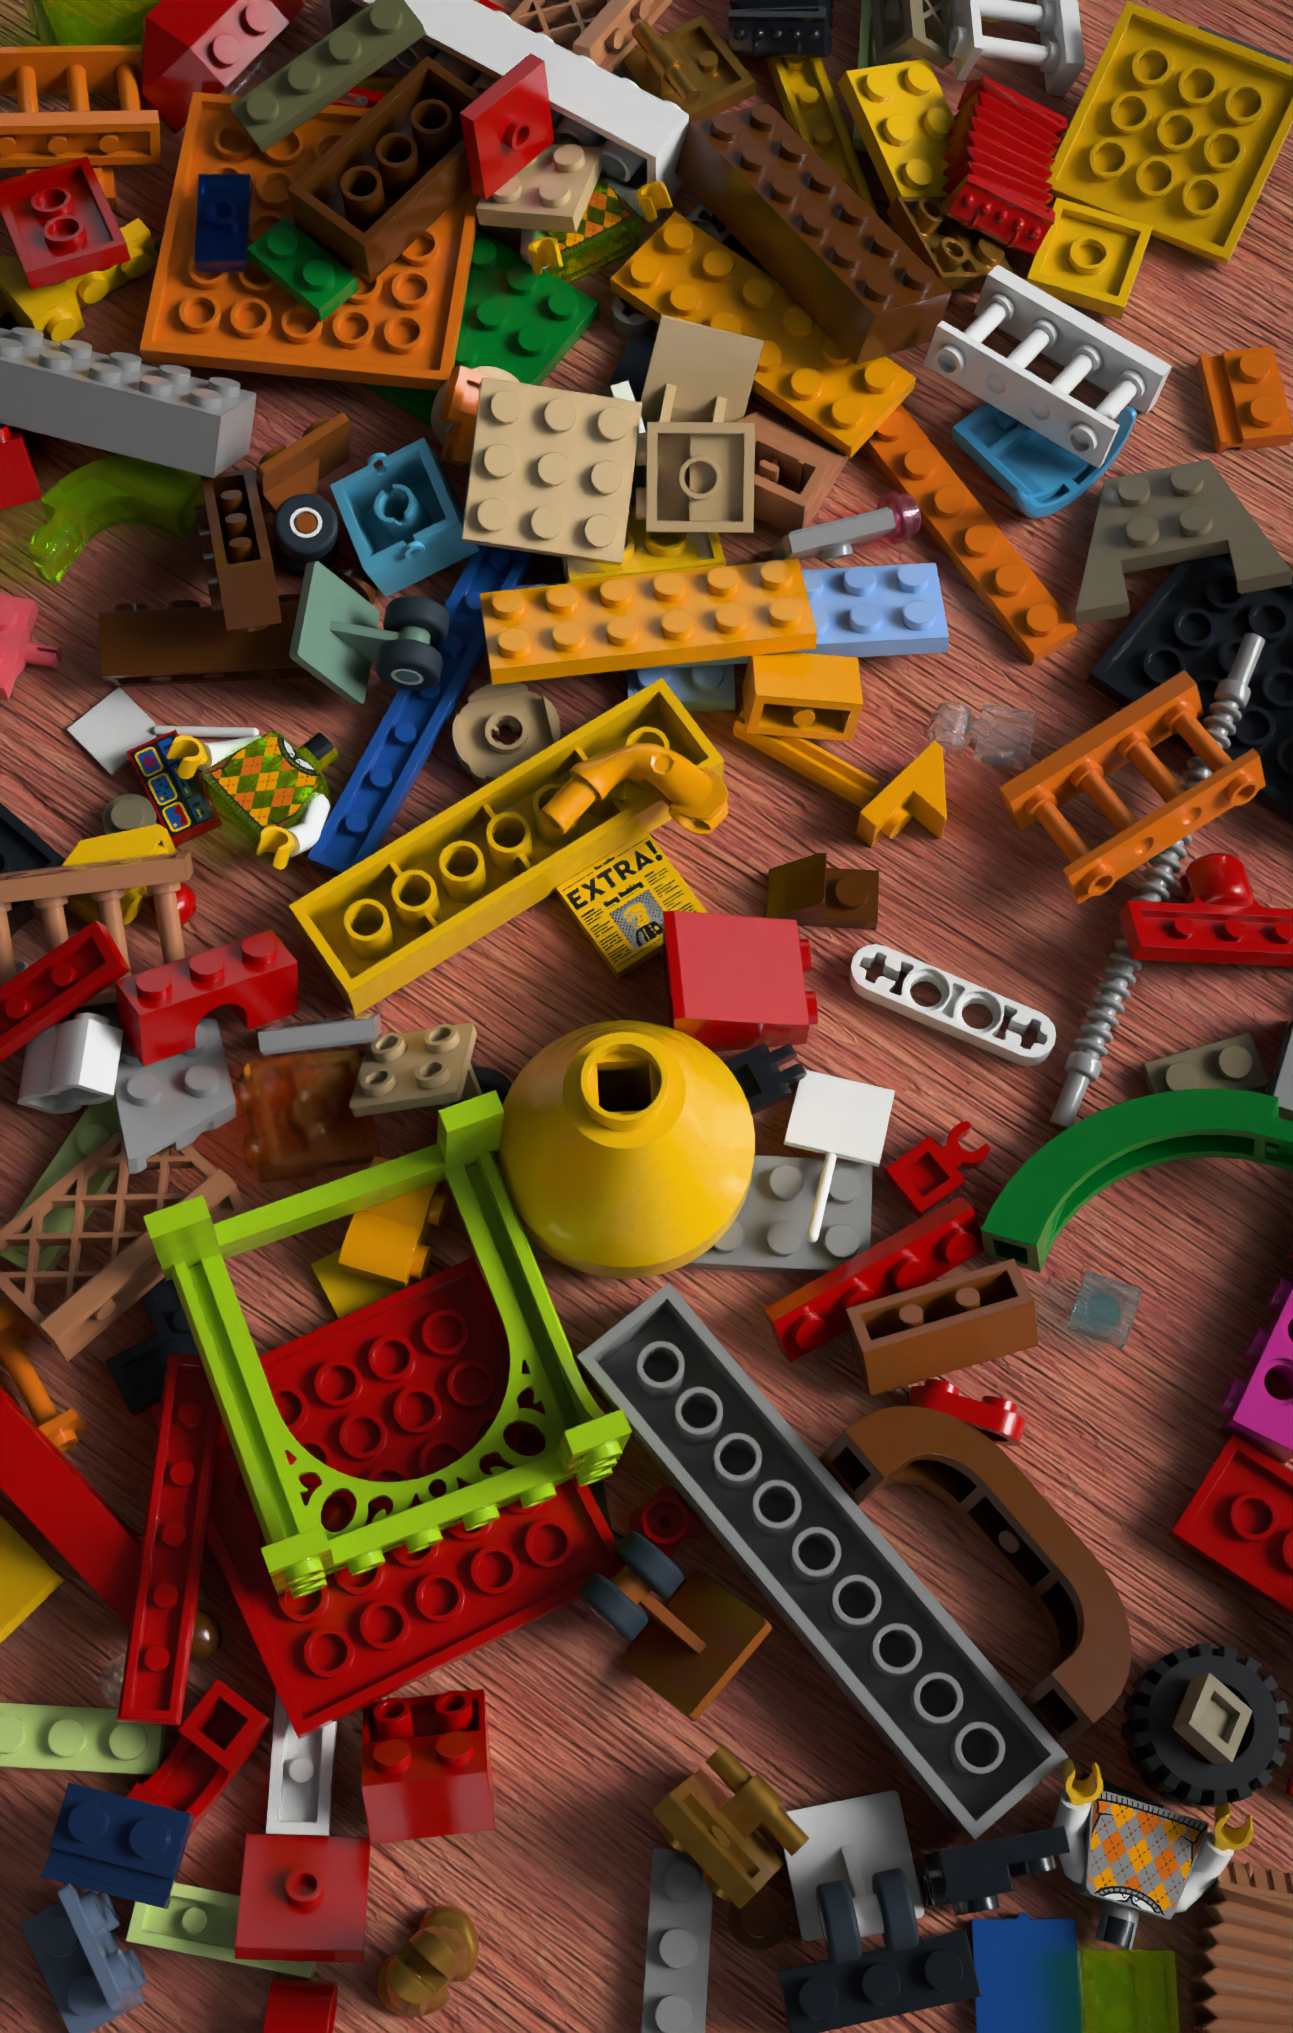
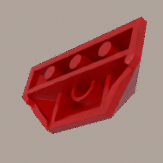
M161 0L142 20L141 98L152 110H158V115L174 134H177L186 125L193 92L210 94L222 92L294 19L305 4L302 0Z

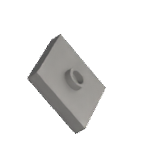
M886 507L791 531L772 548L774 560L799 558V561L821 556L822 562H827L852 555V547L876 542L896 528L892 509Z

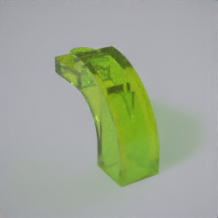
M125 455L94 461L71 472L58 481L40 500L49 522L47 525L44 524L36 530L28 549L38 576L56 586L94 536L107 528L119 524H146L184 543L198 524L195 506L205 505L201 481L202 475Z

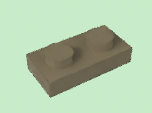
M1250 1032L1144 1063L1140 1070L1150 1095L1184 1089L1211 1088L1257 1093L1266 1090L1270 1084Z

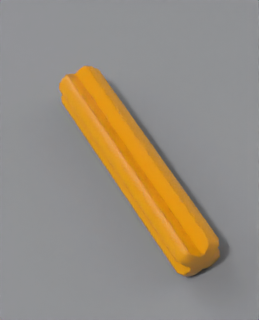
M744 709L734 722V736L858 807L865 808L876 797L880 785L877 779L810 741L799 737L746 733Z

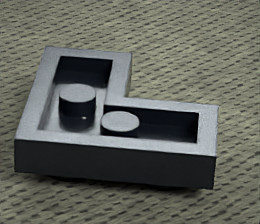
M165 1277L141 1297L158 1333L105 1360L123 1400L133 1416L162 1402L168 1353L199 1355L173 1280L166 1281Z

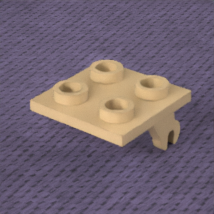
M661 315L640 400L642 402V420L647 422L735 423L744 418L764 340Z

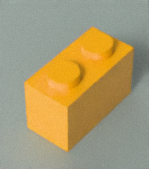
M801 652L750 656L742 684L745 732L750 734L852 742L863 707L858 657Z

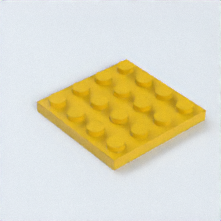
M1127 1L1054 158L1055 162L1049 169L1053 174L1046 182L1052 184L1053 188L1048 193L1060 199L1153 226L1151 236L1227 266L1293 124V66Z

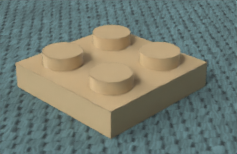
M575 144L549 145L487 200L480 198L476 207L479 224L576 233L605 164L602 148L578 146Z

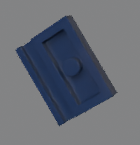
M68 1783L50 1843V1854L46 1867H43L40 1877L168 1909L174 1880L178 1876L195 1815Z

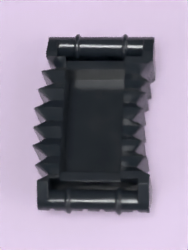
M833 0L729 1L731 7L728 13L729 49L735 56L754 57L755 59L760 57L797 58L798 60L803 58H827L833 46L830 31L833 28Z

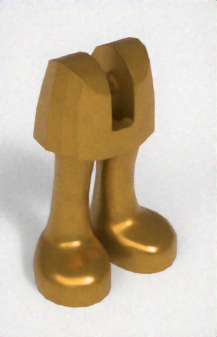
M440 1906L431 1909L423 1916L419 1925V1931L409 1939V1942L401 1949L398 1955L386 1959L378 1970L376 1978L377 1994L385 2007L398 2015L419 2017L439 2011L448 2003L450 1994L447 1984L452 1979L462 1982L467 1981L475 1971L478 1959V1934L468 1915L454 1906Z

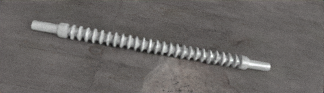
M1246 633L1244 635L1228 678L1221 680L1214 694L1217 702L1209 706V711L1213 716H1208L1203 721L1204 726L1207 728L1205 730L1223 750L1230 747L1231 742L1227 736L1235 734L1236 727L1233 723L1241 720L1242 715L1239 710L1246 707L1250 698L1251 690L1248 684L1265 644V639L1254 633ZM1194 750L1193 753L1196 757H1191L1187 761L1191 771H1185L1181 776L1182 780L1186 783L1181 785L1185 791L1213 774ZM1190 834L1148 860L1152 868H1146L1142 873L1147 881L1140 882L1137 885L1141 896H1134L1131 901L1161 902L1169 900L1170 893L1166 890V887H1173L1176 883L1172 873H1178L1181 870V865L1177 860L1186 857L1187 852L1183 846L1192 843L1193 839ZM1121 926L1120 931H1121V933L1124 935V932H1123V929H1122V926ZM1125 936L1124 938L1116 939L1114 942L1118 952H1113L1109 955V960L1113 963V966L1105 967L1103 970L1107 980L1098 983L1097 987L1101 991V995H1095L1091 1000L1096 1008L1086 1012V1017L1090 1020V1023L1081 1025L1080 1031L1084 1034V1037L1075 1040L1074 1045L1078 1048V1051L1071 1052L1064 1069L1068 1076L1049 1121V1125L1058 1130L1065 1131L1072 1126L1089 1082L1097 1080L1102 1069V1063L1098 1059L1099 1057H1105L1108 1053L1104 1043H1110L1114 1038L1109 1030L1119 1026V1021L1115 1018V1015L1122 1014L1125 1011L1121 1000L1130 998L1131 994L1126 988L1136 983V978L1132 975V972L1140 971L1142 968L1140 961L1131 959Z

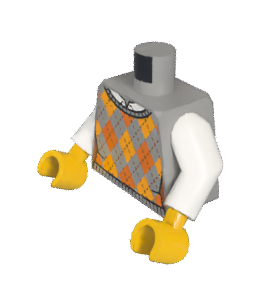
M1067 1759L1061 1766L1065 1790L1060 1796L1053 1828L1065 1826L1070 1852L1060 1854L1059 1858L1064 1874L1074 1882V1892L1078 1895L1103 1902L1095 1939L1098 1941L1132 1950L1140 1914L1155 1919L1170 1920L1174 1913L1185 1912L1215 1883L1217 1876L1222 1873L1233 1856L1234 1850H1241L1252 1841L1253 1821L1251 1814L1246 1817L1245 1823L1238 1828H1229L1224 1825L1230 1816V1804L1228 1803L1219 1804L1214 1812L1215 1832L1207 1833L1208 1822L1104 1791L1103 1780L1096 1762L1092 1764L1091 1775L1087 1779L1080 1781L1074 1780L1075 1767L1072 1759Z

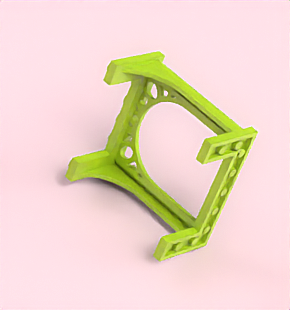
M496 1090L438 1110L437 1144L213 1224L203 1195L143 1216L166 1281L173 1280L267 1546L261 1548L277 1594L290 1590L293 1599L308 1595L327 1586L325 1576L348 1567L351 1576L367 1572L385 1563L383 1553L406 1545L409 1553L417 1552L441 1542L443 1537L440 1531L462 1522L466 1531L499 1519L500 1515L497 1509L520 1500L523 1509L548 1501L557 1495L554 1487L576 1478L581 1487L602 1480L613 1474L611 1468L618 1464L617 1462L623 1454L622 1452L632 1433L623 1409L606 1415L598 1407L588 1391L497 1164V1152L500 1150L505 1112ZM447 1179L506 1333L510 1361L506 1395L498 1415L484 1437L473 1449L450 1466L418 1479L401 1482H378L355 1478L332 1469L312 1456L299 1444L282 1420L224 1260ZM523 1362L526 1363L530 1374H522ZM532 1389L534 1394L533 1406L541 1402L545 1414L530 1408H519L517 1403L518 1396L523 1391ZM514 1423L531 1425L544 1436L546 1442L545 1449L535 1456L520 1455L511 1450L505 1443L503 1432L507 1426ZM286 1452H289L296 1459L292 1465L288 1462ZM498 1454L505 1463L514 1468L508 1470L500 1466L491 1467L490 1473L492 1475H487L480 1470L479 1463L482 1458L488 1455ZM314 1474L320 1478L322 1485L313 1492L308 1505L305 1506L300 1494L308 1493V1489L301 1484L299 1476ZM457 1479L465 1482L469 1486L458 1490ZM432 1482H443L447 1489L446 1493L441 1497L432 1496L428 1489ZM340 1490L351 1492L356 1500L354 1518L345 1529L339 1532H329L323 1527L321 1522V1511L324 1503L334 1492ZM415 1495H417L422 1504L410 1508ZM379 1497L390 1499L393 1503L391 1513L386 1515V1510L383 1509L374 1516L371 1524L365 1526L368 1518L369 1502Z

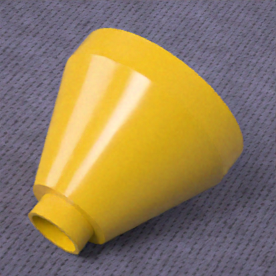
M615 1020L584 1026L556 1039L536 1054L519 1073L504 1100L502 1107L505 1113L497 1160L523 1230L550 1256L576 1270L599 1277L638 1279L664 1274L680 1268L704 1254L723 1237L738 1216L746 1199L751 1182L755 1154V1132L749 1104L741 1086L724 1062L709 1048L683 1032L668 1026L638 1020Z

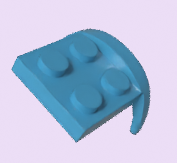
M987 402L953 426L951 439L1011 496L1012 502L1021 512L1030 518L1039 519L1048 517L1068 506L1104 475L1125 445L1134 425L1137 412L1131 406H1126L1120 411L1115 421L1120 427L1107 457L1099 469Z

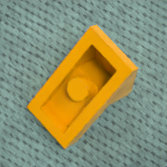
M933 741L860 811L856 835L871 848L885 835L889 839L895 837L906 826L911 816L916 818L937 838H942L947 820L943 747L936 741Z

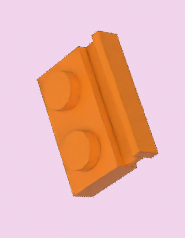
M1273 345L1223 351L1221 356L1208 357V353L1200 354L1196 367L1216 453H1224L1226 448L1239 447V451L1290 445L1293 438V426Z

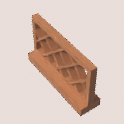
M523 0L509 17L527 29L540 26L541 32L538 33L547 35L555 44L576 39L573 43V50H567L576 55L590 58L597 66L612 73L637 44V41L632 36V30L635 25L641 21H647L652 26L673 0H567L565 3L543 9L541 7L544 3L551 0ZM602 9L596 17L585 20L581 18L582 14ZM571 17L574 18V23L548 29L547 24Z
M119 1129L0 1230V1254L10 1246H29L27 1271H0V1291L48 1339L51 1346L67 1362L165 1277L148 1230L124 1232L126 1207L157 1206L156 1211L167 1206L203 1195L213 1224L235 1216L245 1207L235 1181L221 1168L216 1170L190 1144L176 1151L180 1156H171V1149L173 1147L169 1145L161 1150V1156L146 1158V1169H160L158 1193L127 1194L129 1172ZM170 1169H195L204 1178L189 1193H168ZM99 1170H119L117 1194L86 1195L88 1179ZM115 1207L113 1232H83L85 1208ZM54 1208H74L72 1233H42L43 1217ZM129 1244L122 1250V1245ZM71 1245L68 1271H38L40 1246ZM81 1245H112L110 1261L100 1270L79 1271ZM77 1283H84L77 1289ZM25 1284L24 1294L15 1285ZM36 1284H67L65 1300L45 1317L34 1306Z

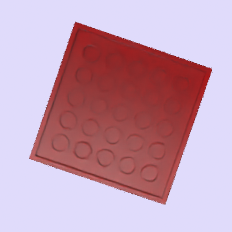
M473 1257L258 1356L281 1418L299 1444L316 1459L338 1472L355 1478L378 1482H401L433 1474L450 1466L473 1449L489 1430L500 1411L506 1395L510 1370L506 1333L490 1290ZM523 1362L522 1374H530L526 1363ZM527 1389L518 1396L517 1403L519 1408H530L545 1414L541 1402L533 1406L534 1394L532 1389ZM161 1402L149 1407L157 1426ZM221 1421L206 1535L298 1739L578 1600V1590L593 1573H599L611 1581L623 1567V1564L614 1555V1548L617 1542L588 1485L580 1487L576 1478L554 1487L557 1495L548 1501L523 1509L520 1500L498 1508L500 1518L487 1525L466 1531L462 1522L440 1531L443 1540L433 1546L413 1553L408 1552L406 1545L383 1553L385 1563L372 1570L351 1576L347 1567L325 1576L327 1586L293 1599L290 1590L277 1594L261 1548L267 1545L223 1421ZM514 1423L507 1426L503 1432L505 1443L511 1450L520 1455L535 1456L545 1449L546 1442L544 1436L531 1425ZM286 1452L288 1462L292 1465L296 1459L289 1452ZM498 1454L488 1455L482 1458L479 1463L480 1470L487 1475H492L490 1473L491 1467L500 1466L508 1470L514 1468L505 1463ZM314 1474L299 1476L301 1484L308 1489V1493L300 1494L305 1506L308 1505L313 1492L322 1485L320 1478ZM457 1479L458 1490L469 1486L465 1482ZM441 1481L432 1482L428 1488L429 1493L434 1497L443 1496L447 1490L445 1484ZM346 1490L334 1492L324 1503L321 1511V1522L323 1527L329 1532H339L345 1529L354 1518L356 1500L351 1492ZM415 1495L410 1508L422 1504L417 1495ZM379 1497L370 1501L365 1526L371 1524L374 1516L383 1509L386 1510V1515H389L393 1510L392 1501L386 1497Z

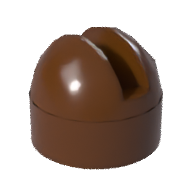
M198 1607L190 1660L194 1661L211 1657L219 1649L222 1640V1632L218 1622L210 1614Z

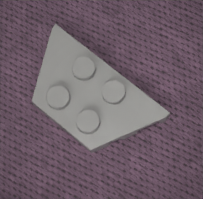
M117 1002L97 1005L98 1015L108 1018L110 1026L119 1028ZM204 1017L200 1020L195 1031V1049L146 1066H142L122 1037L114 1100L129 1175L145 1170L147 1168L146 1158L169 1145L178 1151L196 1141V1138L202 1132L215 1130L236 1118V1100L217 1020Z

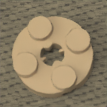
M514 682L496 685L488 684L474 691L468 697V703L462 708L460 714L458 715V712L453 721L452 736L459 763L471 774L473 781L483 787L561 739V728L557 711L550 700L543 694L541 698L536 693L528 691L527 685ZM503 725H510L512 732H522L521 737L515 739V743L509 745L496 742L492 735H499L498 727Z

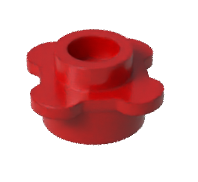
M671 1487L658 1489L655 1498L644 1509H635L629 1519L632 1531L641 1533L668 1558L674 1555L675 1547L686 1537L693 1538L697 1536L701 1527L699 1517L695 1513L687 1512L686 1507L679 1501L678 1492ZM662 1518H668L671 1521V1525L664 1529L660 1527L659 1521Z

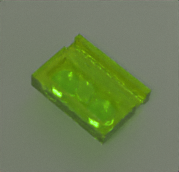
M1079 1950L1083 2033H1179L1175 1951Z

